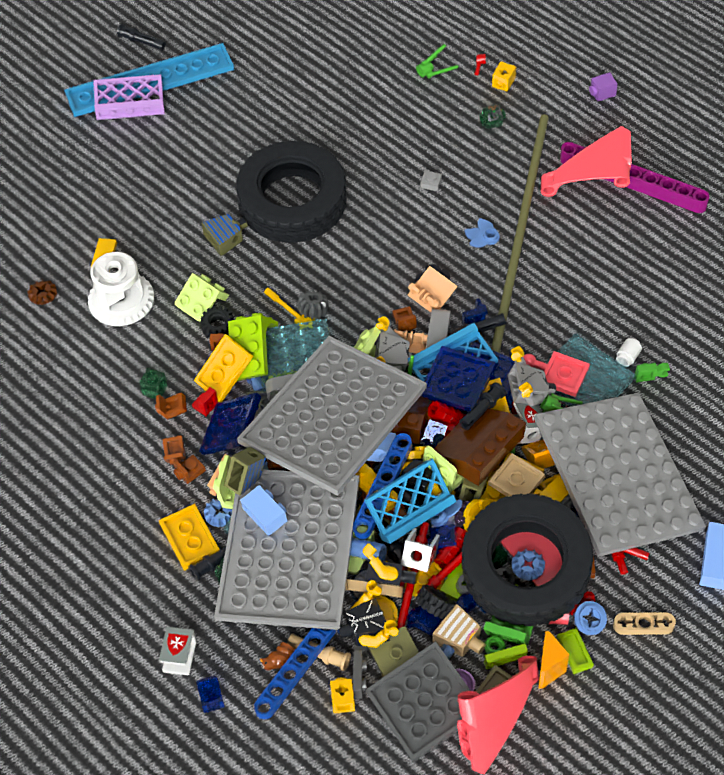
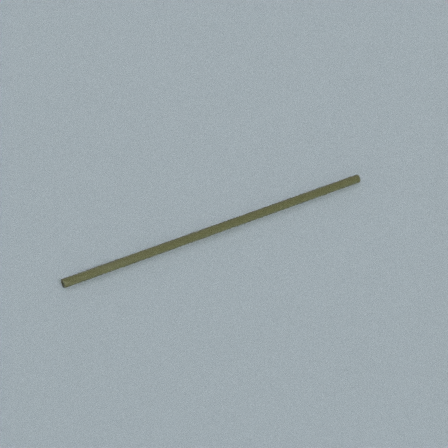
M545 114L541 115L498 313V315L503 313L505 320H507L549 119ZM505 325L496 327L491 350L497 359L499 358ZM497 363L486 369L484 382L494 380Z

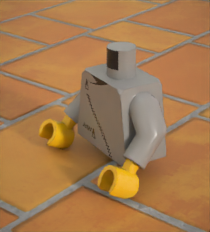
M386 316L378 318L380 323H377L376 327L379 330L382 329V332H380L376 340L375 358L404 372L408 365V358L417 353L409 352V341L403 339L389 326V319Z
M520 346L511 349V358L515 361V364L507 376L514 403L528 404L531 407L542 403L547 394L555 393L556 385L547 382L543 370L533 368L526 363L523 358L524 351Z

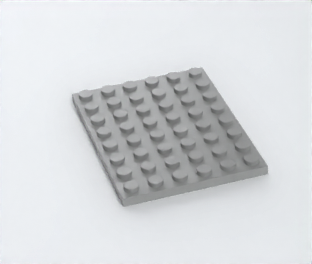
M328 336L240 434L237 440L239 444L246 448L251 447L263 454L265 458L338 496L425 391L427 383Z
M639 393L535 415L534 420L575 509L585 525V529L588 530L591 543L598 557L700 532L706 528Z
M262 470L260 479L241 496L235 493L214 615L215 621L333 630L340 628L360 482L358 475H354L337 496L292 471ZM259 485L264 491L268 489L274 497L273 500L277 504L280 502L287 510V513H285L287 522L270 536L243 510L240 501Z

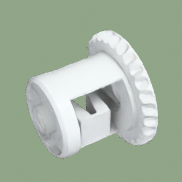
M123 252L106 253L95 260L90 272L93 288L88 296V305L92 315L100 322L111 326H125L142 319L152 308L154 291L149 281L144 276L139 275L135 260ZM111 268H118V269H119V270H118L117 272H115V273L109 272V270H110Z

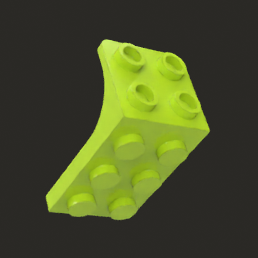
M253 313L251 317L240 316L236 317L235 320L228 321L229 336L253 355V358L237 381L268 375L266 330L278 326V321L273 320L272 317L263 316L262 313Z

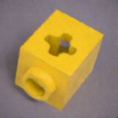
M500 62L492 76V87L508 92L516 77V66Z
M341 677L330 681L333 714L355 711L352 679Z

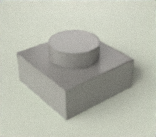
M425 171L421 180V188L438 191L442 174Z

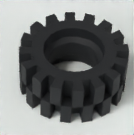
M212 306L213 310L208 308L207 312L204 311L202 313L203 316H201L200 322L202 332L207 339L210 337V334L223 333L229 335L228 321L234 320L231 310L228 311L227 307L223 309L222 306H219V309H216V306ZM217 320L225 322L218 327L211 326V323Z
M425 584L415 598V602L422 606V609L427 610L428 613H432L436 617L438 616L440 619H445L456 605L454 600L446 596L445 593Z

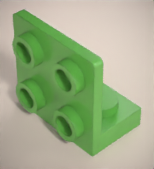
M492 616L491 623L486 621L483 630L488 636H498L505 641L519 645L526 644L528 647L534 626L513 625Z

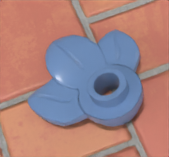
M484 219L478 220V228L465 229L467 238L471 240L470 246L476 248L484 247L487 244H496L500 238L498 231L493 228V224Z
M461 499L457 500V502L430 518L431 524L434 527L446 525L449 518L460 510L463 501Z

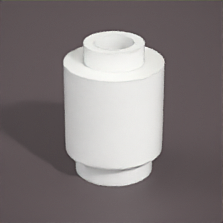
M634 338L626 339L617 352V362L625 367L633 364L642 350L640 342Z

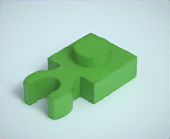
M643 363L637 365L634 377L636 382L655 380L657 376L667 377V371L670 370L668 363H661L656 366V363Z

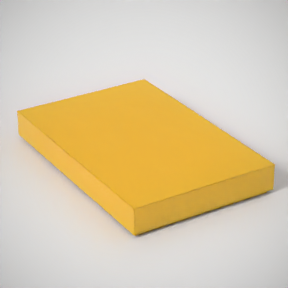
M225 334L194 381L205 391L209 387L214 389L218 402L222 403L253 358V355L233 338Z
M195 504L158 520L184 571L188 569V565H194L202 560L203 556H211L220 550Z

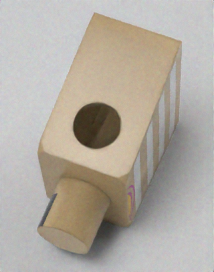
M457 604L433 632V643L436 641L440 647L443 644H448L455 650L454 653L459 656H464L469 649L480 654L486 646V643L478 639L481 631L480 625Z

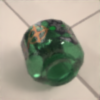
M495 104L484 107L481 113H479V119L482 126L492 129L503 124L506 114L504 109Z

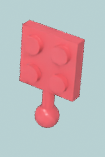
M555 351L548 364L536 360L533 354H525L523 356L529 366L545 372L547 382L554 383L556 391L573 397L577 396L590 368L589 363Z

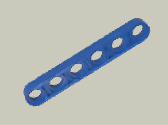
M401 433L394 438L366 498L398 479L412 449L411 437L408 434ZM400 440H407L409 442L406 447H399L397 445ZM394 456L401 459L397 464H392L389 461ZM385 473L392 474V479L389 481H384L381 477ZM376 498L371 501L375 509L381 510L383 498ZM365 501L353 523L354 535L359 539L368 538L376 525L372 515L365 514V510L368 508ZM362 524L368 527V530L364 533L357 532V527Z
M312 628L256 700L254 709L257 717L269 719L274 715L337 630ZM317 638L321 642L318 646L309 645L310 640ZM301 654L308 656V660L304 663L296 660ZM287 671H294L296 673L292 679H286L284 674ZM276 687L283 689L282 694L279 696L271 694V691ZM262 704L270 705L268 712L262 713L258 709Z

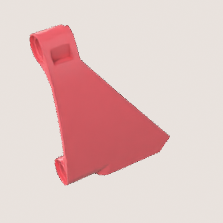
M621 126L580 151L555 171L543 174L541 176V194L551 197L565 183L593 179H614L615 186L621 188L630 184L631 131Z
M520 532L510 535L500 542L512 557L518 551L521 552L525 549L528 551L535 549L536 553L542 554V558L545 561V569L539 578L532 580L536 587L552 580L561 569L562 558L559 550L549 539L540 534ZM525 560L524 566L529 565L530 567H532L533 561L527 562ZM569 613L564 614L562 618L556 621H550L549 624L568 625Z
M535 656L520 657L518 659L519 673L481 694L474 691H465L458 695L460 715L462 716V719L457 722L460 747L464 756L471 760L472 770L485 774L511 733L527 701L532 686L539 680L537 658Z

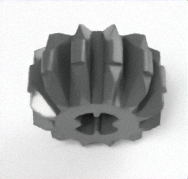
M306 290L305 293L300 294L297 301L299 314L304 315V318L320 319L321 316H325L329 306L326 295H322L321 291L315 292L313 290L310 292Z

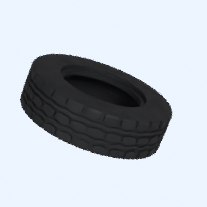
M286 141L263 147V149L258 150L245 161V164L239 170L236 180V192L241 216L255 233L277 242H304L325 234L338 223L342 214H344L347 204L346 176L341 163L328 150L313 143ZM290 176L307 178L320 188L318 194L311 201L294 207L274 204L264 196V192L273 182Z
M537 494L506 496L487 505L484 510L482 509L467 528L468 532L465 533L462 546L464 581L475 602L482 606L483 610L489 615L495 616L496 619L518 626L548 624L550 621H556L562 618L564 614H568L573 610L575 605H578L583 598L584 593H586L593 564L591 538L581 519L577 518L576 514L561 502L554 501L552 498L543 495L538 496ZM532 532L540 534L549 539L559 550L562 558L561 569L552 580L537 587L513 585L504 580L494 568L491 558L497 545L506 537L515 533Z

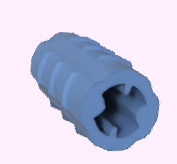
M352 537L350 556L369 560L363 554V548L369 543L377 550L373 556L375 558L379 557L381 561H384L387 553L385 544Z

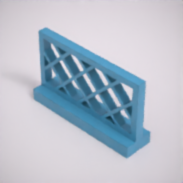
M472 323L413 355L412 372L413 374L415 373L418 379L427 383L425 390L432 399L498 363V359L478 332L475 323ZM477 339L481 343L479 349L469 347L470 343ZM457 350L464 351L463 358L455 357L453 353ZM467 353H478L476 360L466 359ZM481 354L489 355L491 358L486 362L479 361ZM440 359L448 360L446 367L436 365L437 361ZM451 360L461 362L459 369L449 368ZM464 363L474 365L470 371L462 370ZM423 368L431 369L429 376L421 375L419 371ZM434 370L444 371L443 378L433 377ZM448 372L457 374L454 380L446 379ZM431 381L441 383L440 387L433 391L429 386Z
M432 458L364 499L380 531L379 536L381 540L387 543L394 542L457 502L454 495L450 494ZM428 466L433 471L431 479L422 477L424 469ZM410 477L417 478L414 490L406 488L407 480ZM421 479L429 481L427 493L418 491ZM434 483L439 484L443 491L437 496L431 495ZM394 487L400 488L397 500L389 498L390 491ZM405 490L413 492L410 504L402 502ZM417 493L426 495L421 506L414 505ZM378 497L383 498L381 510L375 509L371 501ZM388 500L396 502L393 514L385 512ZM401 504L409 506L407 514L403 517L398 516ZM384 514L392 516L390 525L385 528L382 524Z

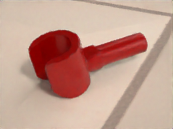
M478 54L476 56L475 76L479 75L481 64H486L485 54Z

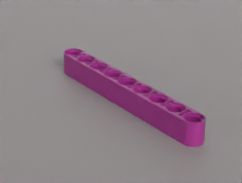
M572 142L564 143L561 146L560 162L564 164L586 147ZM631 164L630 184L626 186L627 188L696 213L706 211L709 201V193L707 191ZM605 179L614 183V179Z

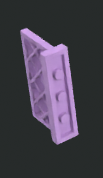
M161 75L94 80L97 120L165 114ZM151 81H158L154 88L149 85ZM134 82L142 84L138 89L131 86ZM117 84L125 85L120 91L115 88ZM98 85H106L108 88L102 92L98 89ZM145 87L151 90L146 96L140 92ZM128 88L133 91L129 97L124 94ZM111 90L117 93L113 98L106 95ZM155 93L160 99L151 100L150 97ZM136 95L143 98L141 101L132 100ZM120 96L126 99L124 102H116ZM103 97L109 101L106 104H99Z

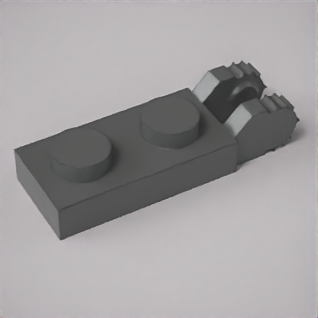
M355 643L354 699H362V692L367 689V678H363V671H367V658H365L367 656V646H356Z

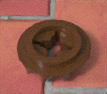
M44 279L41 282L35 281V284L30 285V289L27 291L29 300L37 305L50 303L57 295L55 284L50 280L45 281ZM43 289H45V291H46V292H41V293H39L38 290H41V291H42Z

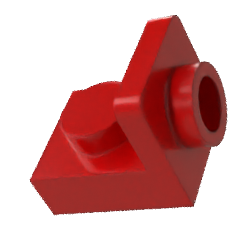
M209 387L206 392H203L192 403V408L207 416L218 404L216 391Z

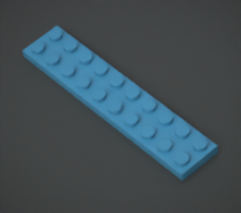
M221 43L102 79L161 75L162 91L232 71L234 70V65L224 44ZM94 81L64 89L74 117L95 111ZM151 81L149 85L154 88L158 81ZM134 82L131 86L138 89L142 84ZM117 84L115 88L120 91L125 85ZM98 85V89L102 92L108 88L106 85ZM145 87L140 92L146 96L151 90ZM129 88L124 92L128 97L133 93ZM111 90L106 95L113 98L117 93ZM136 95L132 100L141 97L139 95ZM120 96L116 102H124L126 99ZM103 97L99 104H106L109 101Z

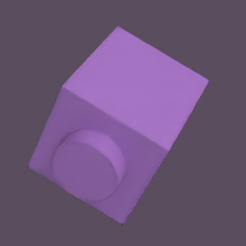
M611 73L592 78L589 90L598 102L616 96L618 84Z

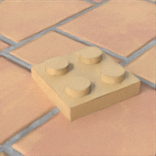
M512 453L491 477L488 485L508 497L515 494L527 495L534 492L544 480L545 474Z

